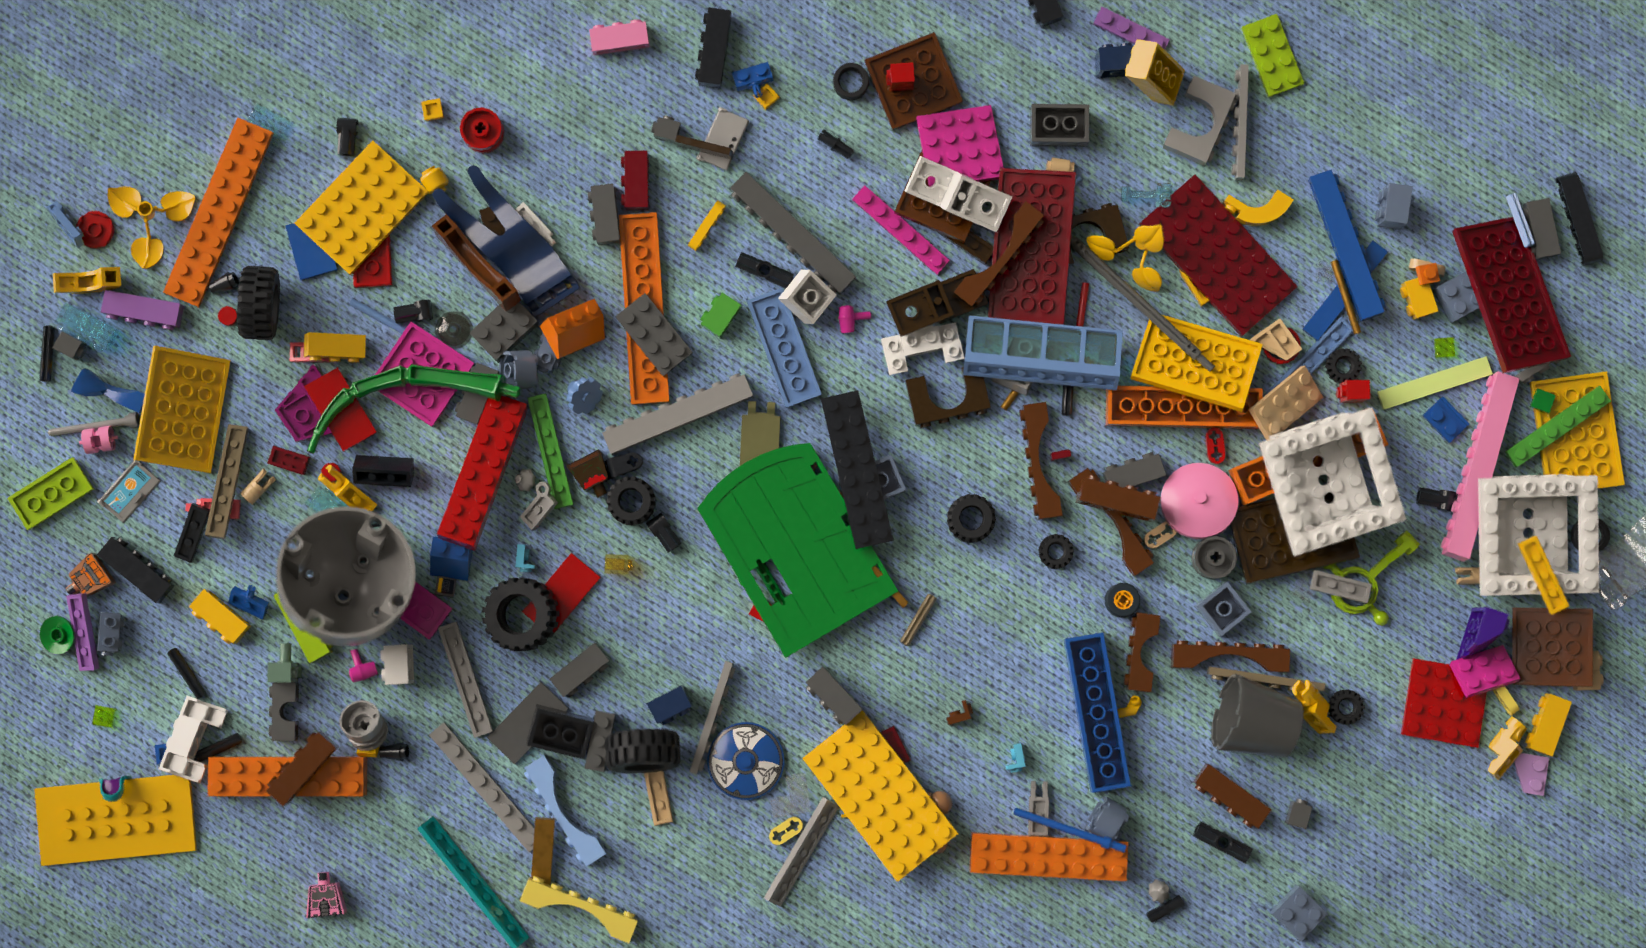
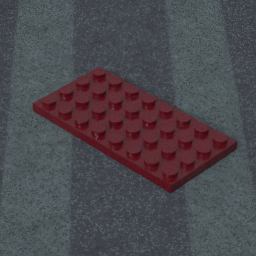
M1000 168L998 190L1012 196V199L997 232L994 234L992 265L997 262L1007 249L1012 237L1014 215L1025 201L1044 215L1042 218L1044 223L1038 230L1034 228L1030 233L1033 236L1026 245L1022 244L1018 250L1021 251L1014 261L1012 259L1008 261L1006 265L1009 267L1002 276L998 274L994 279L996 284L990 290L988 317L1065 325L1076 172Z
M1196 174L1139 223L1140 226L1162 225L1164 233L1162 251L1187 275L1193 285L1209 300L1213 307L1241 337L1298 287L1239 221L1225 209V206Z
M1508 217L1452 230L1503 374L1570 358V351L1535 255L1532 253L1531 247H1524L1514 218Z

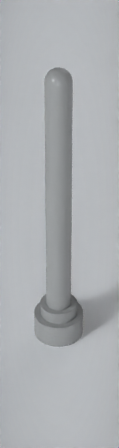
M138 412L128 413L125 418L53 428L48 430V435L58 436L78 433L91 428L97 430L99 427L104 426L117 427L126 425L130 428H136L140 424Z

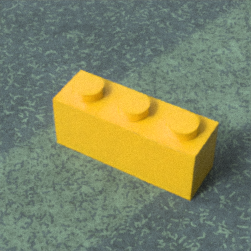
M314 332L304 334V357L310 358V361H321V358H329V362H340L341 359H348V363H359V360L365 358L366 335Z
M203 589L189 606L193 610L191 613L200 620L203 618L208 622L206 626L214 632L216 630L222 634L221 638L228 644H237L251 627L248 622L208 589Z
M1547 693L1541 696L1538 702V707H1540L1538 715L1535 714L1532 719V725H1534L1532 732H1529L1525 739V743H1527L1526 748L1553 757L1572 703L1571 701Z

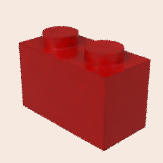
M913 62L890 64V70H886L887 86H890L891 91L913 90L915 82Z
M1346 380L1340 383L1339 387L1336 388L1337 399L1340 398V403H1363L1369 400L1370 380Z

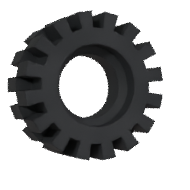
M1348 348L1336 350L1326 360V373L1336 383L1355 380L1362 370V361L1359 360L1360 356L1356 355L1354 350L1350 351ZM1346 359L1349 361V372L1341 373L1337 370L1336 364L1338 360Z
M1053 534L1047 536L1040 543L1038 549L1041 562L1051 569L1065 567L1073 558V544L1064 535ZM1053 544H1058L1063 548V555L1059 559H1053L1049 555V548Z
M1340 690L1330 697L1328 712H1330L1331 718L1340 724H1354L1357 720L1361 719V715H1364V700L1353 690ZM1345 699L1350 700L1353 704V710L1348 715L1342 714L1339 710L1340 702Z

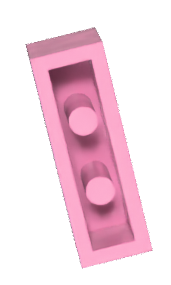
M640 19L632 20L628 24L616 22L612 26L596 25L593 29H589L593 55L650 47L646 21L642 22Z

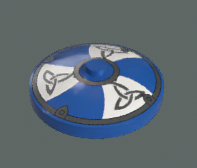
M752 722L736 723L723 729L712 741L707 756L708 771L714 784L726 795L740 800L756 799L770 792L779 782L784 769V752L777 737L766 727Z

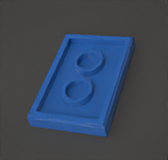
M294 223L285 225L301 281L338 270L336 262Z

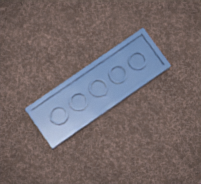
M779 288L746 301L785 407L788 408L822 394L792 312L778 299L784 292L783 288Z

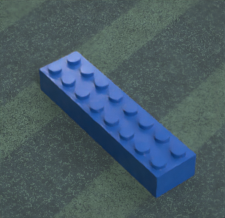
M1104 633L1063 639L1090 792L1095 793L1130 787Z

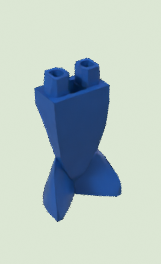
M84 368L80 372L71 389V392L82 396H99L104 394L116 403L142 413L145 393L109 385L89 369Z

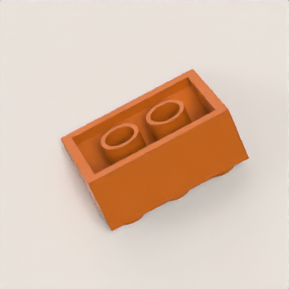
M595 299L550 316L540 325L557 359L605 339L604 316Z

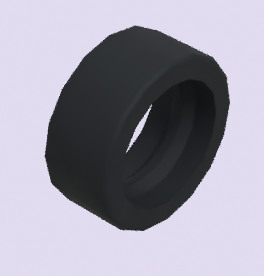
M845 63L835 71L833 77L834 89L843 99L857 100L867 92L869 75L861 65ZM847 71H855L862 78V85L856 92H846L840 85V78Z
M1598 518V528L1601 532V539L1598 543L1600 552L1609 543L1610 530L1607 524ZM1577 521L1573 525L1570 535L1573 546L1579 551Z

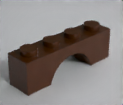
M1135 613V616L1131 618L1130 627L1134 628L1133 635H1130L1128 640L1131 654H1127L1126 666H1129L1128 674L1124 675L1123 685H1127L1126 689L1152 691L1154 673L1143 665L1140 653L1144 642L1150 637L1158 635L1160 615Z

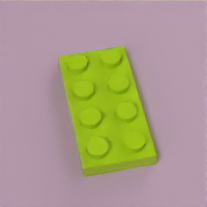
M1277 14L1241 27L1268 98L1304 85L1303 78Z
M71 457L7 499L25 528L30 531L95 489L76 458Z

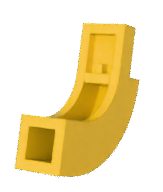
M1277 190L1270 201L1262 207H1249L1231 195L1226 197L1223 204L1230 213H1238L1236 220L1239 223L1248 226H1262L1281 217L1294 199Z
M100 267L95 271L81 273H54V293L85 294L117 289L121 287L120 267Z

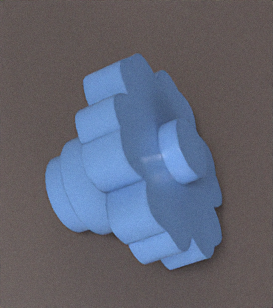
M582 377L579 380L572 381L567 388L568 395L566 400L569 402L568 407L576 414H581L582 412L587 414L594 410L595 404L601 401L603 391L600 390L601 384L592 377L588 379Z

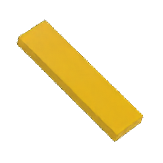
M1533 536L1518 543V547L1549 613L1553 615L1570 607L1538 537Z

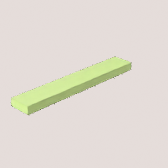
M1487 356L1378 391L1377 394L1382 409L1385 410L1492 375L1493 373Z

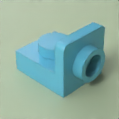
M517 544L515 567L520 568V572L531 573L532 569H536V565L525 564V561H529L530 549H527V545Z
M1021 743L1013 744V749H1010L1011 758L1016 760V763L1005 765L1006 770L1010 769L1011 773L1022 771L1021 767H1025Z

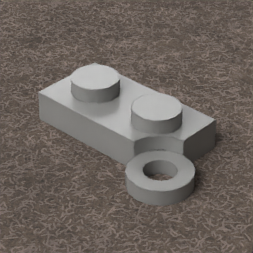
M539 482L537 484L536 498L520 516L531 530H536L558 504L556 499L549 495L551 488L547 482ZM542 486L545 487L544 493L541 491Z

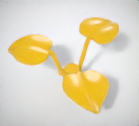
M132 187L108 188L107 190L109 205L117 216L129 218L136 211L144 220L147 239L144 237L136 239L131 245V254L142 269L154 266L161 259L164 248L161 240L151 239L148 220L153 219L155 211L166 212L167 218L171 221L179 222L185 220L191 214L195 196L181 191L169 192L161 198L160 202L164 209H160L157 206L153 207L147 201L141 202L140 193Z
M1162 225L1138 227L1134 232V237L1119 248H1115V243L1104 236H1088L1086 238L1090 250L1100 259L1107 261L1112 260L1115 257V253H1118L1135 241L1136 247L1144 250L1140 268L1133 269L1132 277L1140 287L1149 291H1160L1162 286L1160 274L1153 268H1144V262L1148 250L1159 252L1163 248L1164 233Z

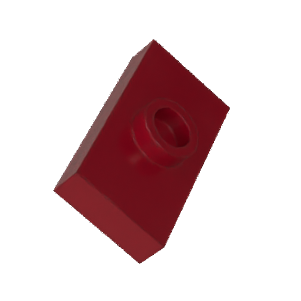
M273 446L267 464L305 475L311 457Z

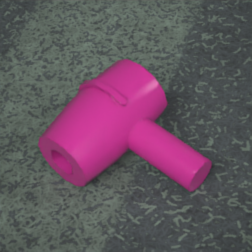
M850 305L839 307L838 318L841 333L854 332L855 320L871 319V313H854V308Z
M358 649L350 651L355 667L349 669L352 682L365 681L378 674L374 661L362 664Z

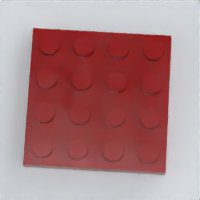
M1412 658L1401 735L1478 748L1487 692L1466 698L1449 664Z

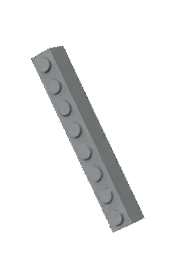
M735 374L729 377L730 380L725 383L718 381L712 384L710 389L705 390V388L694 391L695 395L687 397V395L677 398L676 403L671 405L669 402L658 406L659 410L654 412L647 410L641 413V417L637 419L630 417L623 420L624 424L616 426V424L606 427V431L602 432L611 455L753 398L745 375Z

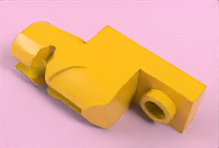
M328 465L326 469L337 480L336 483H332L322 473L319 475L318 480L349 507L373 511L378 505L332 465Z
M1301 680L1297 681L1293 686V694L1302 703L1303 719L1318 734L1335 733L1337 726L1327 717L1329 710L1327 700L1309 680H1306L1305 684Z
M1512 716L1505 723L1509 729L1501 728L1489 744L1491 751L1499 756L1490 763L1488 769L1490 774L1497 780L1503 776L1523 751L1516 742L1521 740L1527 728Z

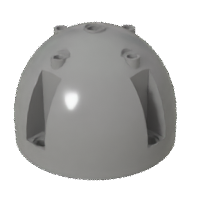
M356 507L330 508L304 519L291 531L284 541L277 561V591L285 613L302 632L306 631L320 638L322 643L329 645H361L385 634L398 622L405 612L412 597L415 584V561L411 548L403 534L395 525L381 515ZM378 523L381 527L374 529L371 527V524ZM294 543L297 549H291L288 545ZM345 594L348 596V599L342 601L338 596Z

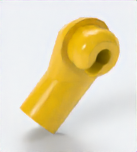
M1137 695L1132 696L1127 707L1117 709L1118 717L1123 718L1136 715L1142 705L1141 698Z

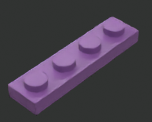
M1101 7L1093 25L1134 45L1138 39L1156 42L1165 50L1170 40L1104 7Z
M86 593L67 595L70 621L75 633L74 643L79 671L99 669Z

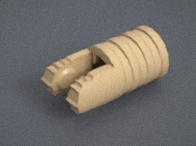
M264 468L240 493L252 505L277 480L271 477L263 486L258 484L267 473Z
M1479 567L1455 568V573L1458 575H1470V577L1458 578L1456 580L1457 585L1480 584Z

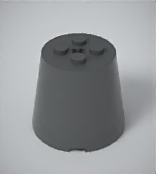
M1232 674L1225 682L1219 694V698H1222L1220 708H1215L1211 727L1213 747L1220 751L1287 758L1293 752L1301 735L1303 723L1302 703L1246 677Z

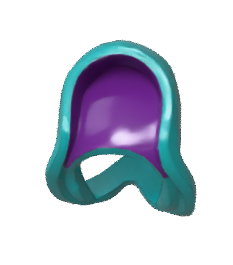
M122 776L111 780L99 779L100 792L104 800L108 802L118 801L124 792V780L131 779L132 777Z

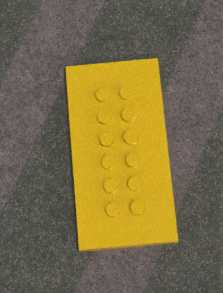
M176 775L124 780L123 795L116 802L104 800L100 792V782L34 789L41 866L197 850L191 780Z

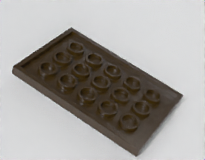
M1327 493L1324 496L1327 504L1331 503L1334 499L1332 493ZM1276 499L1238 507L1234 520L1230 524L1246 585L1360 558L1355 537L1294 556Z

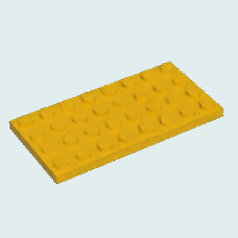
M863 710L848 724H844L802 758L897 882L959 834Z

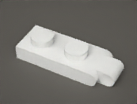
M524 202L515 209L551 246L556 243L551 237L554 234Z

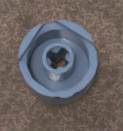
M529 350L505 351L503 353L505 356L500 359L499 374L505 375L506 384L514 385L521 389H530L533 385L538 384L539 378L536 367L538 365V357L536 354L533 355Z
M1104 796L1103 799L1105 801L1103 803L1098 802L1090 814L1088 821L1091 823L1090 826L1086 825V830L1101 837H1110L1115 841L1119 835V828L1127 822L1129 814L1126 813L1127 809Z

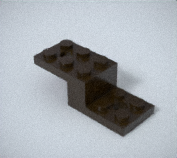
M971 269L942 282L939 279L886 301L900 338L933 324L937 326L988 305L984 293L982 294L984 299L978 306L974 304L973 307L954 293L965 277L976 275L975 270ZM908 307L916 309L917 314L914 317L906 315L905 311Z

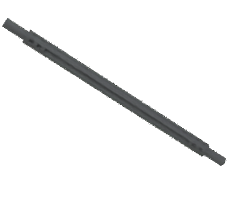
M1072 236L1071 248L1193 360H1197L1209 372L1214 369L1215 366L1201 354V350L1081 240Z

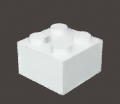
M800 270L778 299L804 324H814L835 298L836 294L811 270Z
M413 645L384 646V650H381V661H384V669H382L381 676L382 681H385V685L414 683Z

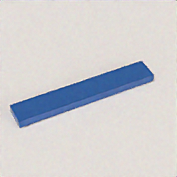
M1374 240L1365 249L1366 255H1364L1366 263L1369 262L1372 272L1388 253ZM1338 285L1302 329L1316 341L1320 339L1345 307Z

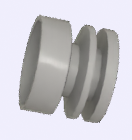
M364 700L355 701L345 707L341 713L339 720L340 728L355 748L361 751H370L382 745L387 738V723L373 703Z

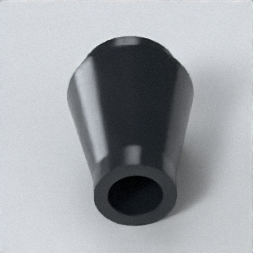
M227 272L210 283L209 288L213 294L236 290V287L239 286V280L234 272Z
M403 742L381 746L379 748L380 758L404 761L409 758V746Z

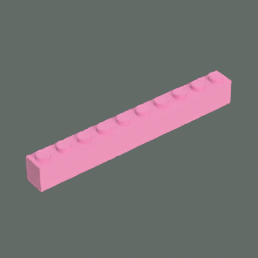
M1497 371L1492 376L1490 375L1487 380V393L1483 395L1481 404H1483L1482 411L1478 413L1476 422H1478L1477 429L1473 431L1471 440H1473L1472 447H1469L1466 454L1468 458L1467 465H1464L1461 475L1463 479L1456 490L1458 497L1451 508L1453 515L1446 526L1448 533L1441 544V548H1443L1442 555L1463 562L1470 559L1479 527L1478 478H1492L1520 378Z

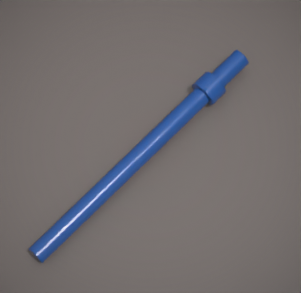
M1016 807L1013 812L1015 816L1100 844L1101 847L1106 849L1112 848L1124 853L1127 845L1113 841L1110 837H1101Z

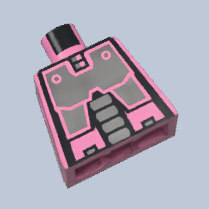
M329 872L317 873L318 884L309 886L307 918L347 913L340 883H330Z

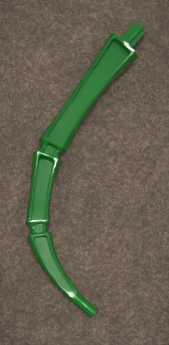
M415 364L405 368L403 365H399L377 375L352 382L350 388H343L333 398L320 417L307 452L315 453L320 437L323 436L329 424L344 408L352 404L356 397L362 398L382 389L405 387L409 383L412 386L457 389L500 401L502 394L517 398L520 395L519 391L521 388L506 384V377L503 374L456 371Z

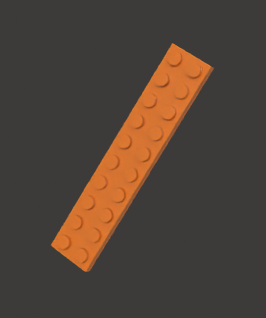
M237 117L163 293L200 307L274 135L272 131Z
M657 212L619 215L625 308L646 293L664 316ZM626 331L631 405L670 402L668 374L664 377Z

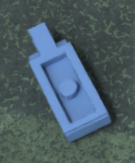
M55 201L47 206L48 212L77 248L83 246L82 237L84 235L78 226L74 227L72 225L73 221L68 214H63L64 209L62 205Z

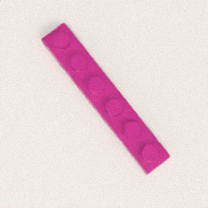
M864 185L853 197L852 201L936 275L950 262L947 257L903 218L894 214V211L868 187Z

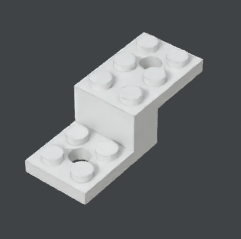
M922 156L919 157L905 189V192L940 206L950 213L997 232L1012 199V196ZM929 176L935 178L932 186H927L925 182ZM985 202H990L991 209L984 212L982 205Z

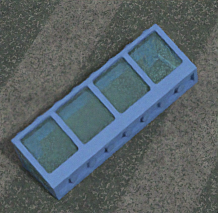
M969 316L963 375L1117 390L1120 377L1123 331Z

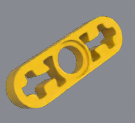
M719 200L714 204L690 240L688 247L695 251L700 248L709 234V229L715 225L725 210V204Z

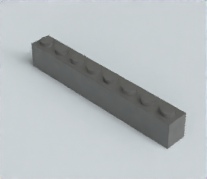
M747 172L730 187L732 198L738 203L742 201L746 205L744 209L751 216L755 214L759 218L758 222L765 229L769 227L773 231L772 236L777 241L783 240L787 244L785 248L792 255L796 253L801 258L799 260L801 264L806 268L810 266L814 270L813 273L821 280L827 282V286L835 294L837 292L841 295L856 279V276Z

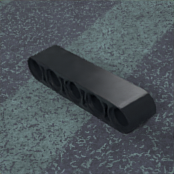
M1573 172L1556 177L1555 181L1560 188L1558 191L1561 201H1564L1565 204L1564 211L1567 220L1569 219L1571 223L1569 227L1573 238L1575 237V246L1578 256H1581L1582 266L1603 261L1601 245L1578 174Z

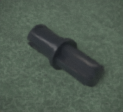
M825 129L818 136V140L829 146L831 151L835 150L847 159L853 155L854 150L840 141L841 138L834 137Z
M1177 895V897L1161 903L1162 905L1146 914L1149 921L1153 923L1166 915L1170 916V913L1184 907L1185 904L1180 895Z

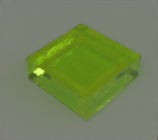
M1454 337L1434 339L1435 358L1455 357Z
M95 705L92 724L112 728L116 708Z

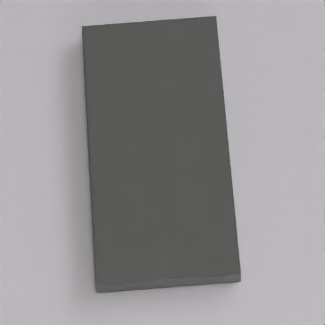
M542 682L487 737L514 765L531 748V746H527L526 740L536 704L562 711L569 709Z

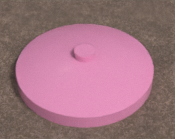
M1192 463L1180 467L1166 480L1161 493V510L1167 523L1179 534L1192 539H1206L1219 535L1230 526L1238 509V493L1231 478L1221 469L1210 464Z

